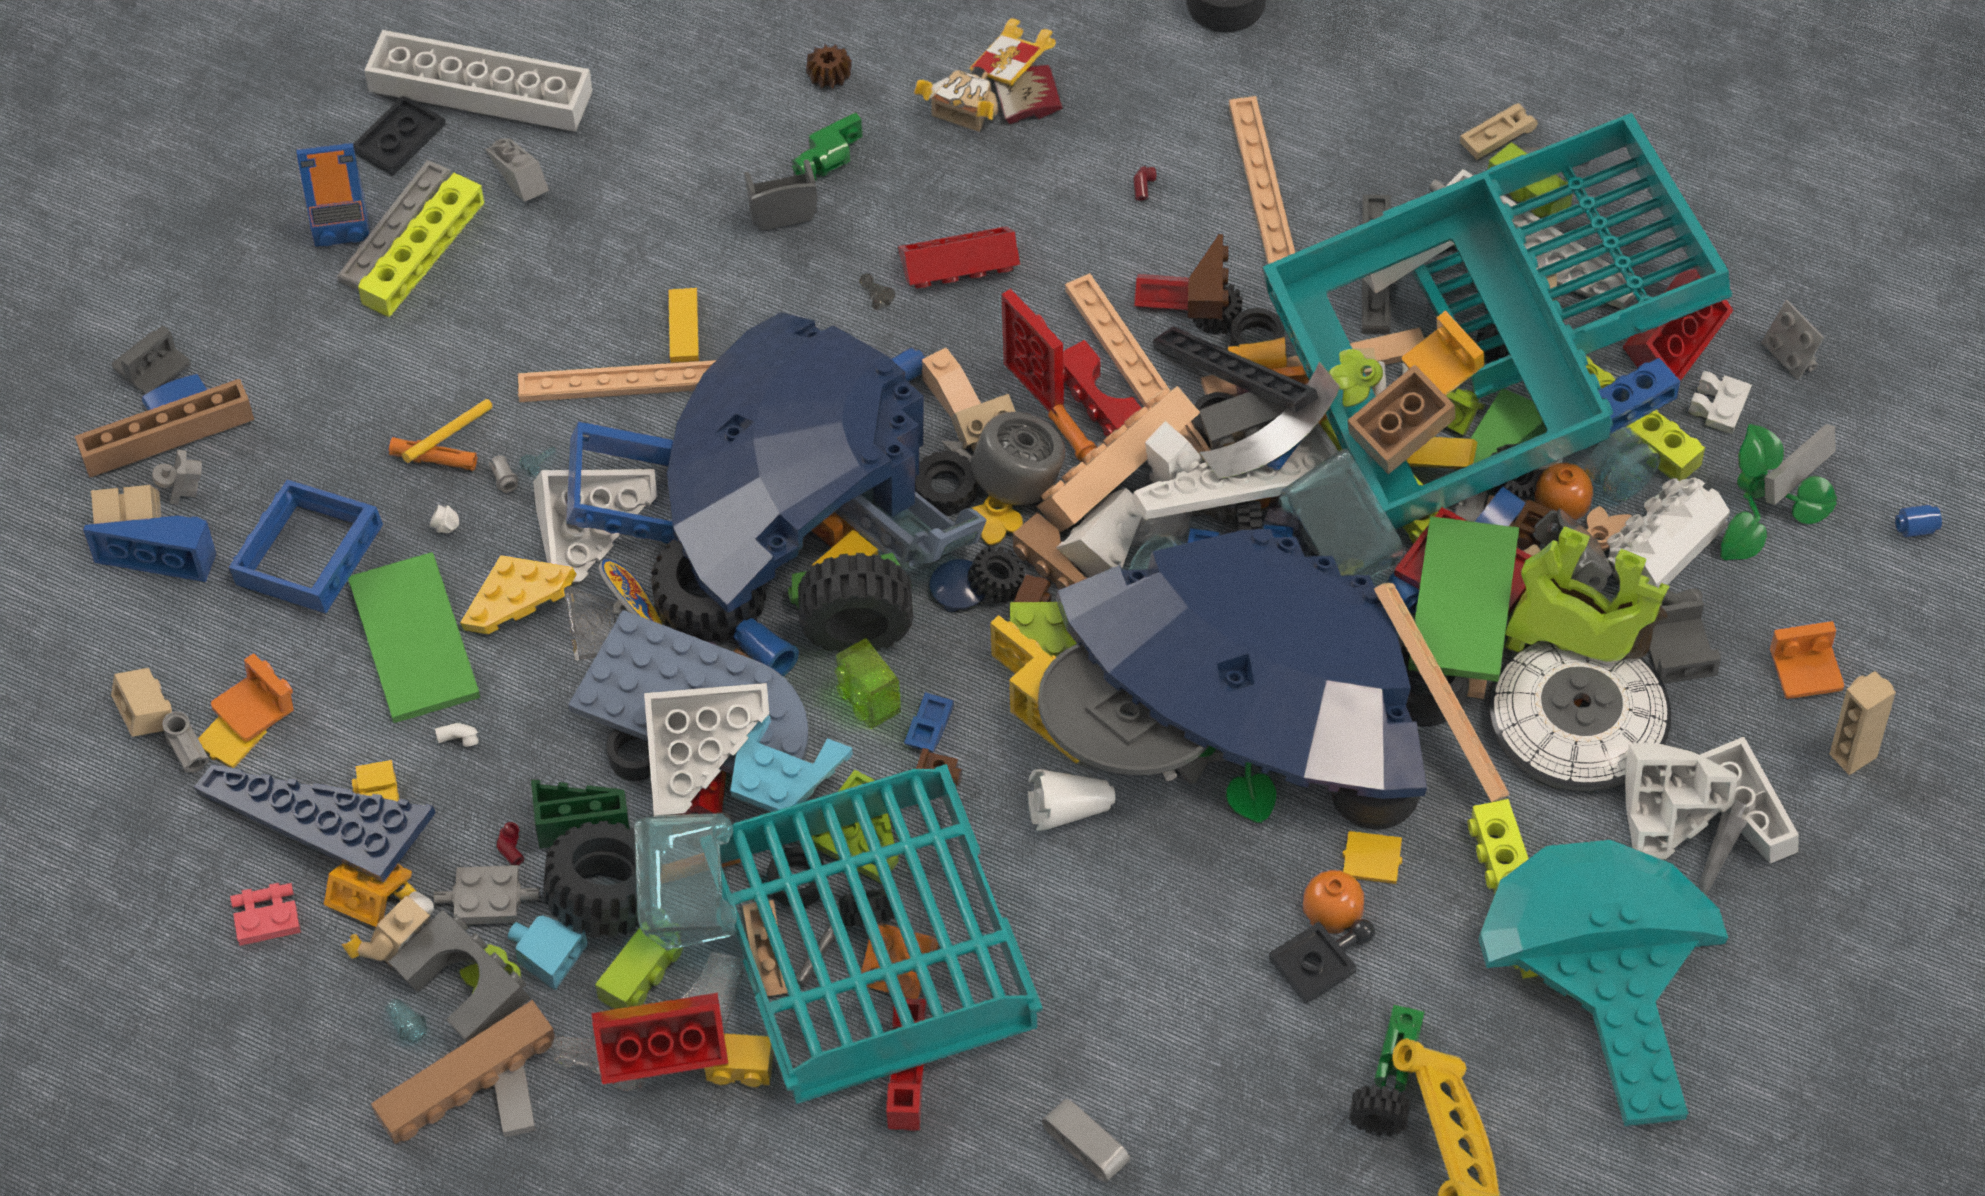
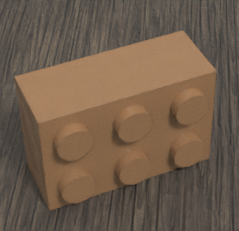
M1413 365L1347 420L1349 434L1389 474L1455 419V405L1416 365Z

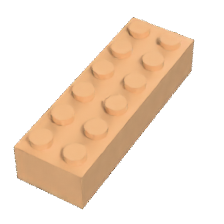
M1178 386L1170 391L1164 388L1161 392L1155 394L1145 403L1146 406L1138 412L1136 411L1124 422L1126 426L1122 425L1119 429L1113 431L1103 440L1105 444L1102 443L1097 448H1094L1083 458L1082 462L1061 477L1065 482L1060 480L1041 495L1043 501L1037 507L1050 523L1059 529V533L1079 521L1147 460L1145 442L1165 421L1179 432L1200 413Z

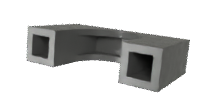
M442 910L388 962L417 993L442 969L450 964L467 961L479 966L480 975L475 991L446 1019L453 1029L467 1042L522 1007L530 997L523 989L527 984L515 971L509 975L504 970L507 964L495 952L490 956L485 951L488 947L487 944L476 933L470 936L465 932L469 927L458 915L455 914L451 918Z

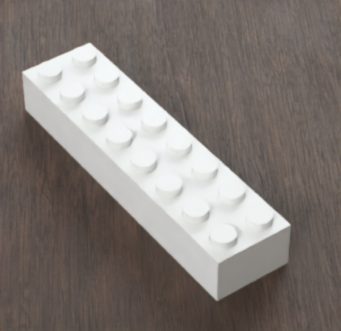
M382 30L365 68L369 92L399 98L406 96L415 101L575 132L592 93L589 69Z

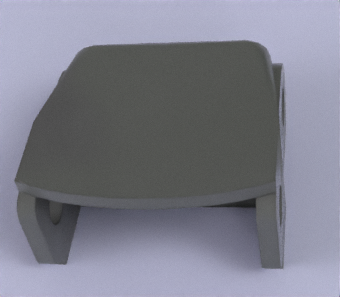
M808 159L804 160L805 174L753 184L749 171L744 172L753 225H757L760 230H770L808 222L814 218V214L817 213V190Z
M1562 509L1549 511L1534 526L1535 532L1533 536L1545 546L1553 540L1558 541L1559 546V535L1564 526L1590 536L1587 547L1579 558L1571 579L1582 582L1598 592L1604 589L1607 585V578L1612 574V569L1599 542ZM1550 523L1557 524L1553 530H1548L1547 526Z

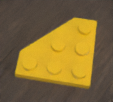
M500 555L460 624L465 631L490 634L499 629V624L511 618L517 621L537 611L535 606L549 599L555 602L563 598L577 574L571 566Z

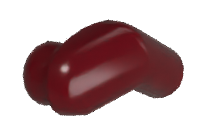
M1142 166L1135 174L1133 181L1136 201L1149 199L1148 181H1156L1155 167L1146 168V166Z
M507 822L501 828L496 848L510 865L520 866L525 857L516 848L520 827L514 822Z

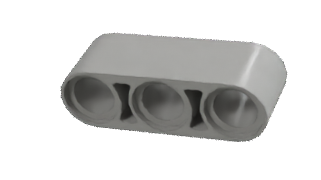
M1064 1099L1042 1119V1124L1046 1131L1103 1182H1108L1130 1162V1156L1124 1147L1069 1099Z

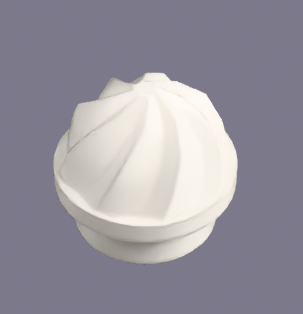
M437 505L429 526L435 528L438 533H450L459 525L458 514L449 505L445 507Z

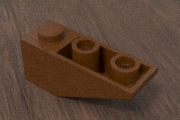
M1218 234L1189 277L1188 318L1222 319V307H1228V290H1223V285H1228L1229 269L1223 268V262L1228 263L1229 246L1223 245V234Z

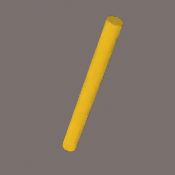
M488 399L483 400L402 453L403 460L410 463L493 408L491 401Z

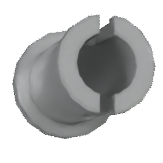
M500 455L492 458L493 462H489V467L496 477L497 488L504 493L514 491L518 486V477L515 473H512L506 457Z

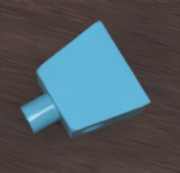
M542 915L538 916L529 928L518 922L514 923L508 933V939L517 943L515 951L519 964L554 990L557 989L588 945L585 930H583L582 934L573 931L572 925L569 924L566 927L558 920Z

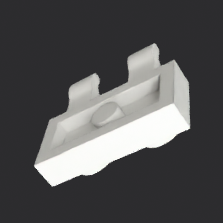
M1703 371L1697 389L1700 393H1694L1688 412L1707 418L1705 423L1707 426L1733 434L1750 392L1751 384L1725 375L1723 380L1720 381L1713 373ZM1703 394L1715 396L1714 402H1710Z

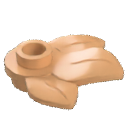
M1598 506L1587 516L1588 529L1586 531L1595 539H1602L1597 541L1602 550L1606 551L1610 549L1607 539L1626 526L1625 522L1632 516L1624 514L1608 517L1607 512L1601 506Z

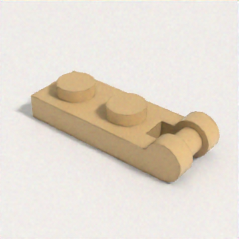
M1517 103L1460 136V143L1478 160L1519 135L1532 132L1536 128L1538 121L1533 116H1528L1525 113L1526 110Z

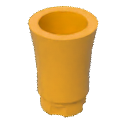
M1285 337L1257 343L1239 344V347H1228V351L1269 369L1287 367Z

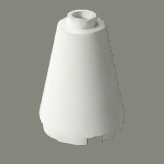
M1042 769L1033 770L1029 777V782H1034V791H1028L1029 812L1032 823L1039 824L1036 828L1037 831L1048 830L1109 811L1111 804L1115 803L1114 787L1109 786L1106 780Z

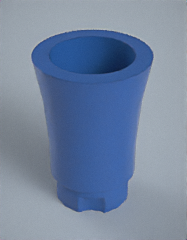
M753 618L743 620L737 626L733 638L740 645V648L753 660L769 666L782 676L789 673L795 666L799 656V650L796 646L783 640Z

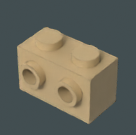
M1009 394L961 410L951 417L960 442H963L964 450L972 448L973 451L975 450L984 426L993 417L1002 413L1016 412Z
M145 668L114 674L111 696L131 736L164 731L162 726L163 719L172 712L170 702L164 699L158 679H154L150 669Z

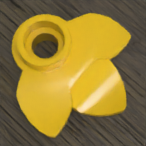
M988 496L983 505L971 508L987 519L981 537L988 545L1000 543L1007 531L1014 533L1023 525L1021 514L1012 509V504L1001 502L992 496Z

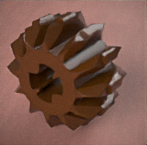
M824 44L822 49L814 47L813 53L808 54L806 74L810 77L812 85L819 84L821 89L825 86H830L833 90L835 84L843 86L845 80L850 79L852 61L850 56L847 55L845 48L839 49L836 44L832 47Z

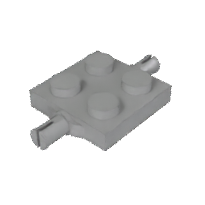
M518 865L457 867L456 883L453 890L434 891V904L453 903L454 915H458L466 925L516 923L521 901H540L539 887L521 889Z

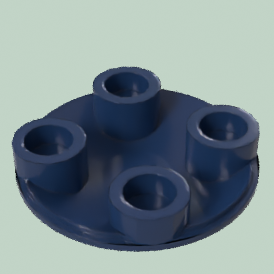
M964 559L947 561L940 565L931 576V593L948 612L969 608L985 600V594L982 593L979 597L976 594L978 589L970 587L972 581H968L967 577L969 575V568L973 563L972 561Z

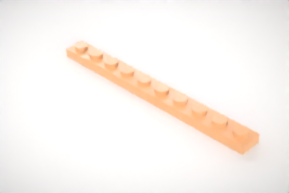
M1087 274L1066 283V293L1142 405L1146 406L1145 403L1164 388L1170 391L1092 275ZM1192 421L1179 431L1198 453L1211 450L1200 433L1194 428Z

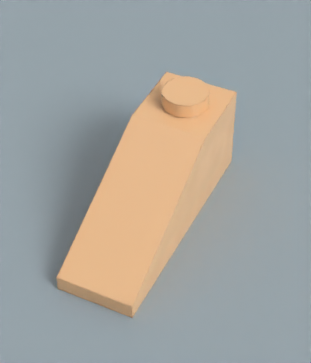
M947 348L922 359L923 381L950 417L956 412L981 404L962 367Z
M769 900L773 915L777 923L774 901ZM757 904L742 905L740 910L744 931L767 996L788 993Z

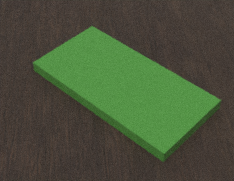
M1430 516L1415 623L1444 675L1499 682L1519 527ZM1410 655L1408 670L1419 671Z
M433 552L349 577L348 580L393 723L480 698V693Z

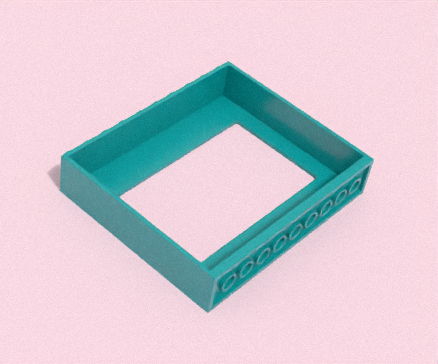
M1487 171L1263 266L1266 291L1310 381L1319 361L1329 372L1330 369L1341 364L1339 353L1343 350L1352 349L1327 297L1329 292L1446 242H1453L1547 429V432L1425 485H1419L1407 460L1387 474L1349 434L1347 420L1376 397L1372 388H1370L1369 395L1365 401L1352 407L1343 406V390H1338L1335 399L1325 414L1362 492L1365 493V497L1370 498L1372 501L1371 508L1376 510L1374 517L1378 521L1383 534L1435 513L1441 507H1449L1610 438V426H1613L1610 417L1613 415L1612 407L1607 398H1601L1598 392L1601 389L1599 381L1594 373L1589 374L1586 368L1588 361L1582 349L1577 350L1573 342L1576 338L1569 324L1565 325L1561 319L1563 311L1557 300L1552 301L1548 293L1551 291L1547 278L1544 275L1540 277L1536 269L1539 267L1537 259L1532 251L1528 252L1525 248L1526 238L1520 227L1515 228L1512 222L1514 215L1508 203L1503 204L1500 198L1502 195L1501 188L1496 179L1491 180Z

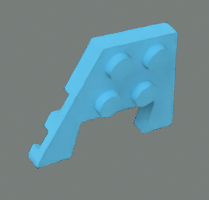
M768 715L762 723L759 721L748 733L747 736L749 738L736 753L730 790L731 796L770 812L803 803L814 793L815 787L824 779L828 780L843 761L847 762L853 755L852 748L827 738L815 762L812 764L760 744L764 733L771 723L770 716Z

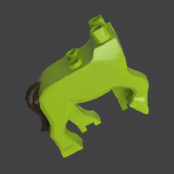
M1564 526L1559 535V546L1558 541L1553 540L1524 563L1521 575L1526 590L1507 625L1505 635L1509 637L1505 647L1520 652L1524 649L1526 643L1532 645L1537 641H1548L1555 644L1561 650L1573 651L1592 659L1606 662L1621 660L1623 657L1627 659L1642 658L1650 649L1653 629L1656 624L1668 618L1667 612L1662 608L1661 603L1670 586L1660 583L1658 588L1648 584L1650 578L1641 575L1647 558L1620 549L1615 559V569L1620 578V590L1609 601L1596 589L1571 579L1576 564L1587 547L1590 536Z

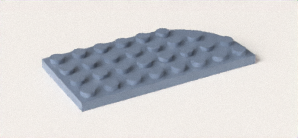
M622 610L568 704L570 712L648 741L644 693L767 683L771 723L764 733L760 744L805 760L808 748V723L803 703L792 685L777 671L756 660ZM736 754L734 756L730 755L719 769L733 774Z

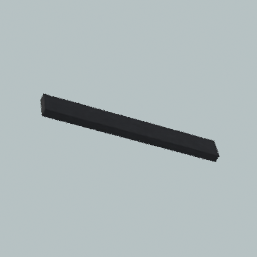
M1174 326L1152 340L1156 350L1297 413L1318 398L1316 389Z

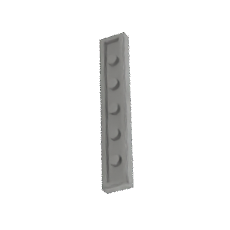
M427 160L337 275L338 282L358 290L361 279L372 271L377 260L387 253L393 241L403 234L409 222L419 215L425 203L431 200L439 191L441 184L450 178L451 170Z

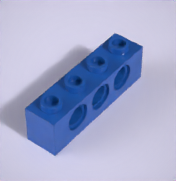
M1660 358L1650 363L1642 364L1636 371L1628 375H1622L1612 384L1598 390L1602 399H1608L1613 410V415L1610 416L1613 422V426H1610V435L1677 399L1680 380Z

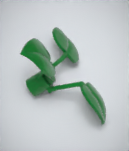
M1748 424L1746 436L1738 455V465L1742 472L1738 476L1737 484L1741 490L1746 492L1743 497L1748 500L1754 516L1747 511H1743L1730 521L1723 536L1720 549V558L1724 560L1751 558L1762 550L1766 542L1767 530L1764 525L1758 523L1761 516L1753 497L1760 498L1765 496V476L1768 474L1767 470H1773L1780 466L1784 457V447L1780 439L1773 432L1758 425ZM1811 476L1802 481L1797 489V496L1790 493L1785 496L1789 500L1796 501L1792 508V516L1804 524H1814L1825 519L1835 508L1837 500L1832 484L1820 476Z
M1209 745L1198 757L1211 756L1216 748ZM1246 762L1245 777H1236L1228 785L1226 790L1227 802L1231 809L1240 816L1255 823H1262L1268 819L1274 809L1276 802L1275 785L1265 774H1256L1251 777L1252 763Z

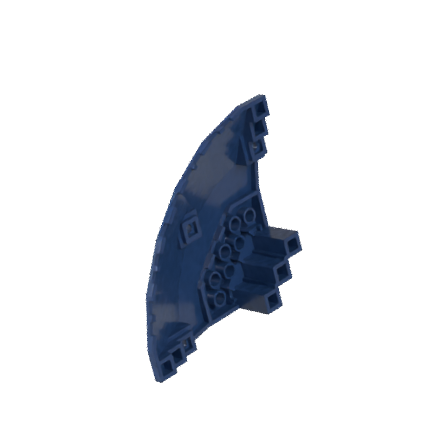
M780 312L747 330L703 373L677 421L667 470V483L673 535L675 539L678 538L682 546V552L685 558H688L692 566V572L700 587L727 613L751 600L752 590L775 578L776 568L799 555L798 550L803 548V537L844 503L873 488L874 502L891 517L915 504V477L919 475V448L923 446L924 396L905 380V371L892 359L834 325L820 331L815 326V320Z
M1271 529L1241 530L1152 551L1148 569L1122 570L1121 565H1118L1057 591L1056 602L1067 632L1078 646L1083 644L1089 652L1088 659L1092 664L1097 663L1104 671L1103 678L1118 691L1124 689L1133 696L1132 702L1136 705L1139 703L1145 705L1151 710L1150 716L1167 728L1171 724L1185 732V738L1203 748L1210 745L1224 753L1222 758L1242 766L1246 762L1262 767V773L1268 774L1272 770L1286 775L1285 781L1302 787H1308L1309 783L1328 785V791L1338 792L1339 787L1357 790V795L1379 799L1425 796L1427 783L1417 722L1412 721L1406 707L1411 686L1395 626L1374 590L1377 586H1374L1370 575L1341 576L1333 556L1304 557L1297 537L1274 538Z

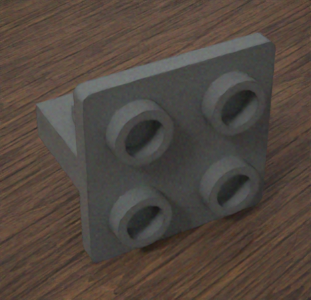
M162 325L155 332H150L112 362V368L142 393L147 394L171 381L191 363L189 358L175 348L171 331Z

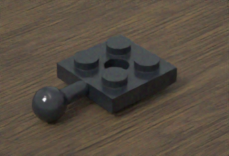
M1359 919L1352 924L1349 933L1335 941L1322 924L1318 922L1269 952L1268 959L1303 1002L1307 1004L1356 973L1357 966L1344 950L1356 942L1360 944L1370 942L1375 935V928L1369 920ZM1308 958H1316L1321 962V965L1316 968H1310L1304 964V961Z

